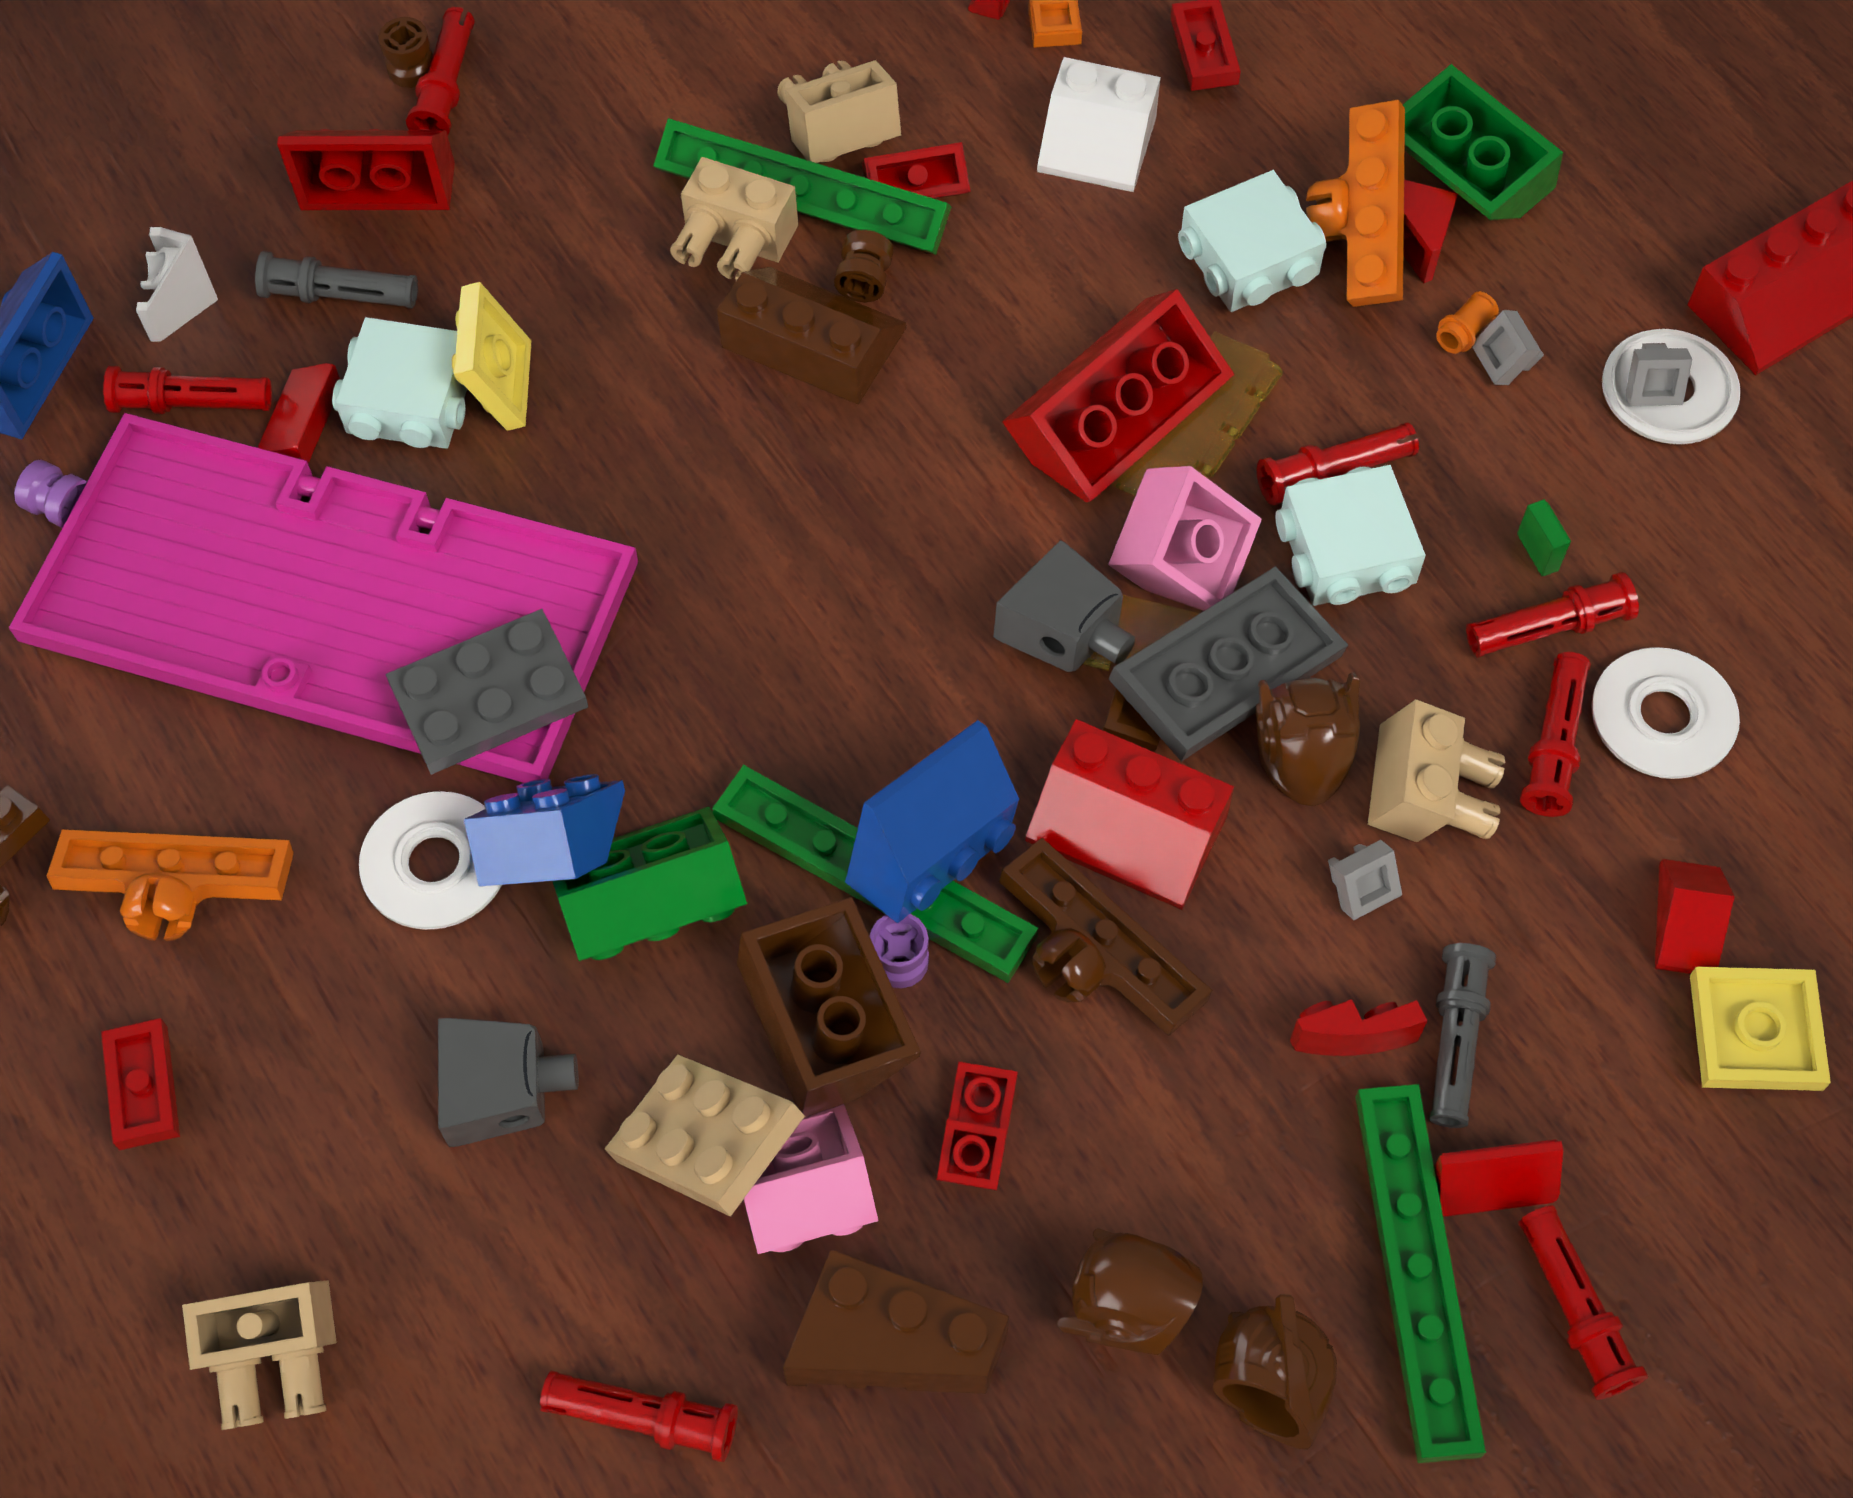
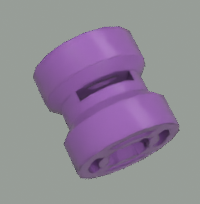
M42 459L36 460L29 464L21 473L15 487V502L18 507L35 515L45 513L49 522L63 528L88 481L73 474L63 476L59 467Z
M909 914L899 923H896L887 915L877 920L871 929L870 939L891 986L902 989L915 985L922 980L928 970L929 937L926 927L919 918L912 914ZM905 958L903 961H895L894 959Z

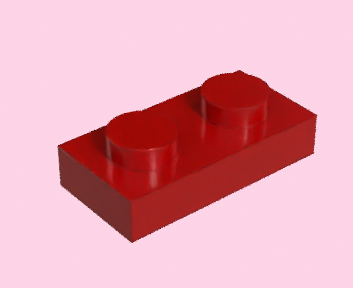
M1197 0L1172 4L1170 18L1191 91L1238 85L1241 70L1220 0Z
M161 1018L101 1031L113 1144L119 1150H125L180 1137L167 1025Z

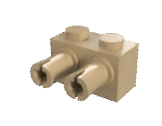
M876 60L852 68L846 61H837L838 68L834 63L829 64L825 67L821 78L807 82L801 75H793V82L789 77L780 82L777 94L779 99L787 106L791 141L808 161L814 163L829 162L840 155L864 147H875L885 140L901 136L897 83Z
M701 157L681 193L685 225L677 240L672 244L670 252L675 260L682 264H685L691 253L692 255L688 261L689 266L697 267L702 262L703 255L711 241L728 246L723 256L719 259L717 268L728 279H732L736 269H739L735 276L736 281L742 272L751 270L758 256L779 263L798 227L795 186Z
M1415 699L1380 724L1368 825L1414 842H1419L1445 825L1465 830L1482 839H1489L1499 825L1500 819L1496 818L1500 814L1499 805L1482 801L1458 790L1459 776L1489 789L1494 788L1498 785L1504 774L1505 768L1500 767L1505 764L1504 755L1482 749L1464 741V717Z
M329 1280L307 1282L182 1305L190 1370L209 1367V1372H216L222 1416L221 1430L264 1422L263 1416H261L255 1365L261 1364V1357L272 1355V1362L279 1361L285 1405L284 1418L288 1419L326 1411L318 1353L324 1352L323 1346L337 1343Z

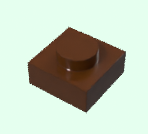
M1116 688L1102 730L1155 752L1160 737Z

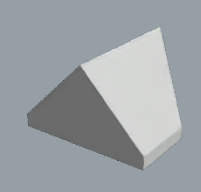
M150 227L149 236L156 252H146L148 279L147 281H141V287L143 289H155L148 302H137L136 312L150 341L161 342L215 303L218 298L192 236L162 227Z

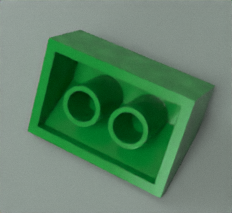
M1452 64L1403 104L1405 107V152L1489 220L1521 218L1556 188L1563 151Z
M710 807L615 837L612 841L607 863L577 879L553 881L579 961L587 958L593 960L611 958L619 954L625 945L643 939L648 941L667 939L675 935L681 926L699 920L704 922L720 921L732 915L735 908L747 904L729 842Z

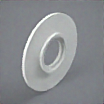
M1654 329L1634 334L1615 347L1608 357L1603 370V393L1615 416L1632 431L1662 443L1690 444L1716 435L1732 420L1740 401L1739 379L1729 359L1710 342L1684 331ZM1642 343H1665L1667 348H1687L1692 357L1689 378L1694 386L1693 396L1688 401L1683 402V405L1630 406L1625 394L1634 349H1642Z
M1645 648L1621 656L1604 670L1592 695L1593 722L1605 746L1626 765L1651 776L1681 779L1702 774L1715 767L1727 756L1738 735L1740 723L1738 704L1727 682L1709 664L1679 650ZM1654 692H1669L1678 696L1689 709V724L1686 728L1676 733H1662L1654 730L1642 717L1641 703L1643 699Z
M440 791L414 795L402 800L384 812L368 831L359 856L361 883L374 907L385 917L400 925L425 930L446 928L459 924L484 909L496 896L502 885L478 886L464 819L486 809L485 806L468 796ZM436 837L444 838L454 843L459 850V863L450 876L441 881L426 882L416 878L411 873L409 858L413 849L419 843Z

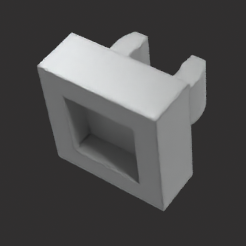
M1502 310L1476 338L1475 344L1472 347L1494 385H1509L1522 370L1529 371L1544 356L1518 311Z
M1642 343V349H1634L1625 394L1629 405H1683L1692 364V357L1688 349L1667 348L1665 343Z
M1382 840L1369 846L1358 844L1354 846V854L1340 861L1335 857L1328 860L1332 881L1337 887L1341 909L1353 920L1402 895L1394 850Z

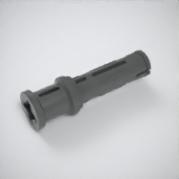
M262 251L256 264V292L262 298H269L271 294L298 296L302 302L312 303L317 301L319 297L405 306L413 309L417 300L418 280L416 275L407 276L322 266L321 261L312 256L304 257L303 261L276 258L269 251Z
M1455 943L1445 946L1442 951V960L1447 964L1444 991L1438 993L1436 1007L1439 1014L1443 1016L1437 1059L1433 1105L1429 1118L1432 1123L1439 1126L1464 1128L1468 1126L1469 1122L1468 1109L1475 1069L1479 1022L1485 1020L1491 1007V1002L1486 998L1488 972L1496 965V955L1490 949L1480 945ZM1468 975V983L1464 987L1465 976ZM1456 1047H1460L1456 1082L1452 1086Z

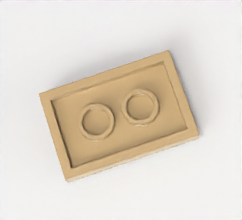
M677 1054L671 1064L659 1075L656 1083L633 1113L624 1120L619 1131L605 1147V1150L617 1163L731 1217L805 1116L792 1101Z

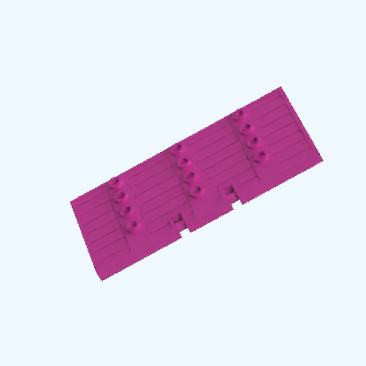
M124 413L9 629L18 642L421 754L385 674L543 609L584 692L637 567L638 557L635 547L449 498L445 499L441 510L434 509L430 506L426 492L326 466L321 478H317L312 475L309 465L305 460ZM302 496L311 498L309 503L301 501ZM421 527L430 529L429 535L420 533ZM575 713L457 764L523 783L548 779Z

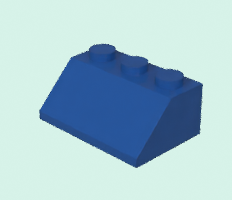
M52 252L25 269L13 288L4 295L0 307V433L18 439H23L94 319L63 255Z
M977 720L863 804L845 883L896 923L902 921L917 908L920 911L927 909L936 900L941 889L954 879L957 881L964 880L983 856L990 851L994 853L1001 851L1014 835L1016 825L1012 822L1019 797L986 725Z

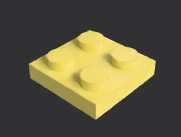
M481 282L462 286L460 307L455 316L457 342L456 353L452 357L454 376L460 384L464 385L476 397L484 410L491 413L507 431L526 427L532 341Z
M1695 967L1690 974L1702 1088L1825 1090L1831 1081L1816 970Z

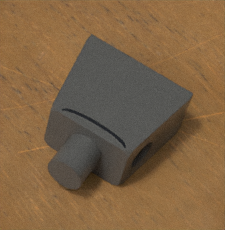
M1061 540L997 602L993 637L1002 643L1067 672L1076 671L1094 652L1118 665L1127 658L1135 643V636L1118 626L1123 602L1121 590Z
M456 1018L438 1019V1128L449 1147H458L540 1126L545 1122V1092L578 1090L579 1074L576 1054L544 1056L543 1043L536 1026L522 1023Z

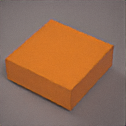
M1029 0V18L1034 48L1082 44L1078 0Z

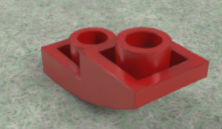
M1352 999L1337 1005H1333L1332 1001H1323L1301 1012L1300 1018L1296 1021L1290 1042L1295 1051L1315 1055L1356 1056L1379 1053L1418 1042L1427 1019L1417 1000L1399 1007L1396 1002L1381 1004L1368 1011L1364 1015V1020L1361 1019Z
M958 1061L937 1181L997 1191L1018 1071Z

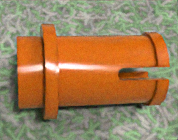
M1485 292L1473 293L1454 315H1446L1440 320L1436 333L1440 346L1453 354L1466 352L1471 349L1476 341L1475 336L1498 315L1499 308L1496 301Z

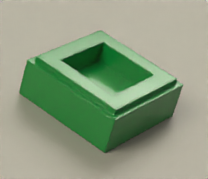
M1544 499L1527 505L1517 532L1519 539L1542 577L1559 571L1571 543L1551 506Z

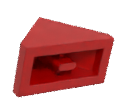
M1404 179L1403 256L1424 284L1433 279L1458 194Z
M1662 859L1659 863L1655 969L1691 974L1695 967H1719L1735 898L1721 867Z

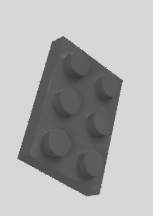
M543 609L385 674L431 775L588 708L586 696Z

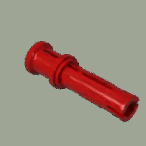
M461 7L448 8L444 13L443 24L429 71L418 79L415 88L416 96L418 97L416 106L409 110L406 118V125L409 130H446L447 135H449L451 129L450 111L457 106L460 98V91L456 81L469 36L475 23L473 15L467 11L463 24H459L463 12Z
M108 366L104 375V402L108 412L120 413L122 408H148L154 414H165V412H170L172 407L261 409L269 411L272 404V385L268 377L172 376L171 372L163 367H153L151 372L122 371L119 366Z
M1405 422L1399 426L1325 449H1320L1318 446L1305 445L1300 447L1298 454L1279 460H1273L1271 457L1262 458L1257 462L1256 468L1260 490L1270 505H1277L1283 502L1286 487L1292 486L1303 479L1330 478L1344 475L1358 467H1373L1407 456H1415L1419 451L1418 439L1402 444H1397V441L1416 434V431L1409 422Z
M1619 572L1611 575L1608 582L1583 588L1579 584L1571 586L1567 591L1563 592L1561 598L1487 620L1469 623L1466 626L1467 640L1472 653L1476 654V657L1479 658L1504 648L1541 639L1562 631L1572 629L1575 633L1585 634L1593 631L1595 625L1616 618H1621L1624 621L1637 618L1639 614L1638 596L1629 576L1624 572Z
M1575 652L1559 653L1557 658H1554V670L1546 703L1541 738L1530 748L1528 761L1532 766L1529 785L1523 788L1520 796L1521 805L1525 809L1545 817L1564 816L1571 811L1573 806V797L1569 793L1572 774L1578 771L1581 761L1578 749L1574 745L1582 711L1587 674L1591 666L1590 660L1586 656Z
M1549 1205L1536 1209L1523 1216L1518 1221V1224L1523 1229L1571 1327L1567 1331L1569 1336L1567 1341L1572 1350H1579L1595 1382V1386L1591 1389L1595 1399L1610 1398L1641 1384L1649 1376L1643 1366H1636L1620 1334V1330L1624 1327L1620 1318L1615 1316L1613 1312H1606L1563 1227L1555 1206Z
M552 1370L545 1379L540 1397V1410L543 1412L567 1415L601 1425L653 1436L655 1443L660 1444V1448L672 1450L675 1445L710 1452L712 1460L724 1462L729 1454L738 1417V1407L734 1404L725 1403L722 1408L686 1400V1394L678 1391H673V1393L667 1392L664 1397L648 1395L592 1380L575 1378Z

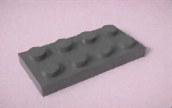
M1275 566L1115 666L1109 680L1182 762L1256 713V704L1259 703L1258 682L1260 680H1266L1269 689H1274L1283 683L1310 678L1342 657L1348 644Z

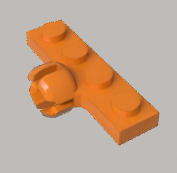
M1400 100L1350 108L1349 166L1346 173L1339 178L1316 181L1309 187L1306 201L1316 200L1317 205L1306 208L1307 217L1311 222H1316L1321 227L1326 242L1344 239L1348 242L1347 301L1353 307L1403 300L1405 107Z
M62 829L47 878L53 890L123 893L125 895L120 913L128 930L137 936L155 941L164 918L169 921L164 940L173 941L182 937L191 928L196 907L203 899L217 897L282 901L294 853L289 840Z

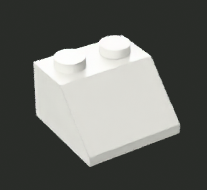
M1063 57L1051 94L1037 172L1134 192L1156 120L1161 77Z

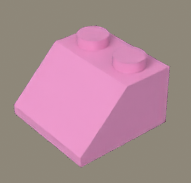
M1192 466L1148 468L1108 565L1145 591L1205 611L1234 592L1262 519Z
M844 1104L803 1118L745 1196L744 1203L758 1254L768 1251H790L799 1247L804 1241L830 1234L837 1236L852 1234L861 1229L863 1225L878 1221L864 1157Z

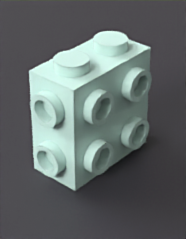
M1274 170L1185 206L1182 228L1178 233L1179 244L1184 255L1190 260H1195L1204 273L1205 283L1211 294L1215 297L1220 296L1230 312L1247 305L1255 306L1261 304L1271 295L1291 286L1299 287L1307 284L1315 276L1319 275L1323 254L1326 249V239L1321 227L1316 222L1309 220L1300 207L1295 191L1290 186H1285Z
M365 317L359 336L353 337L350 341L347 355L348 367L344 379H339L333 390V408L339 412L346 433L365 440L381 438L404 442L416 448L433 446L448 449L454 429L459 430L465 418L464 397L467 388L457 381L452 369V357L456 353L457 331Z
M1391 465L1372 469L1370 467H1358L1344 475L1325 479L1307 478L1286 487L1282 508L1276 511L1277 531L1282 542L1289 541L1294 554L1292 557V570L1296 584L1299 588L1306 587L1312 606L1329 602L1334 605H1342L1355 600L1361 595L1380 591L1397 593L1417 583L1426 555Z

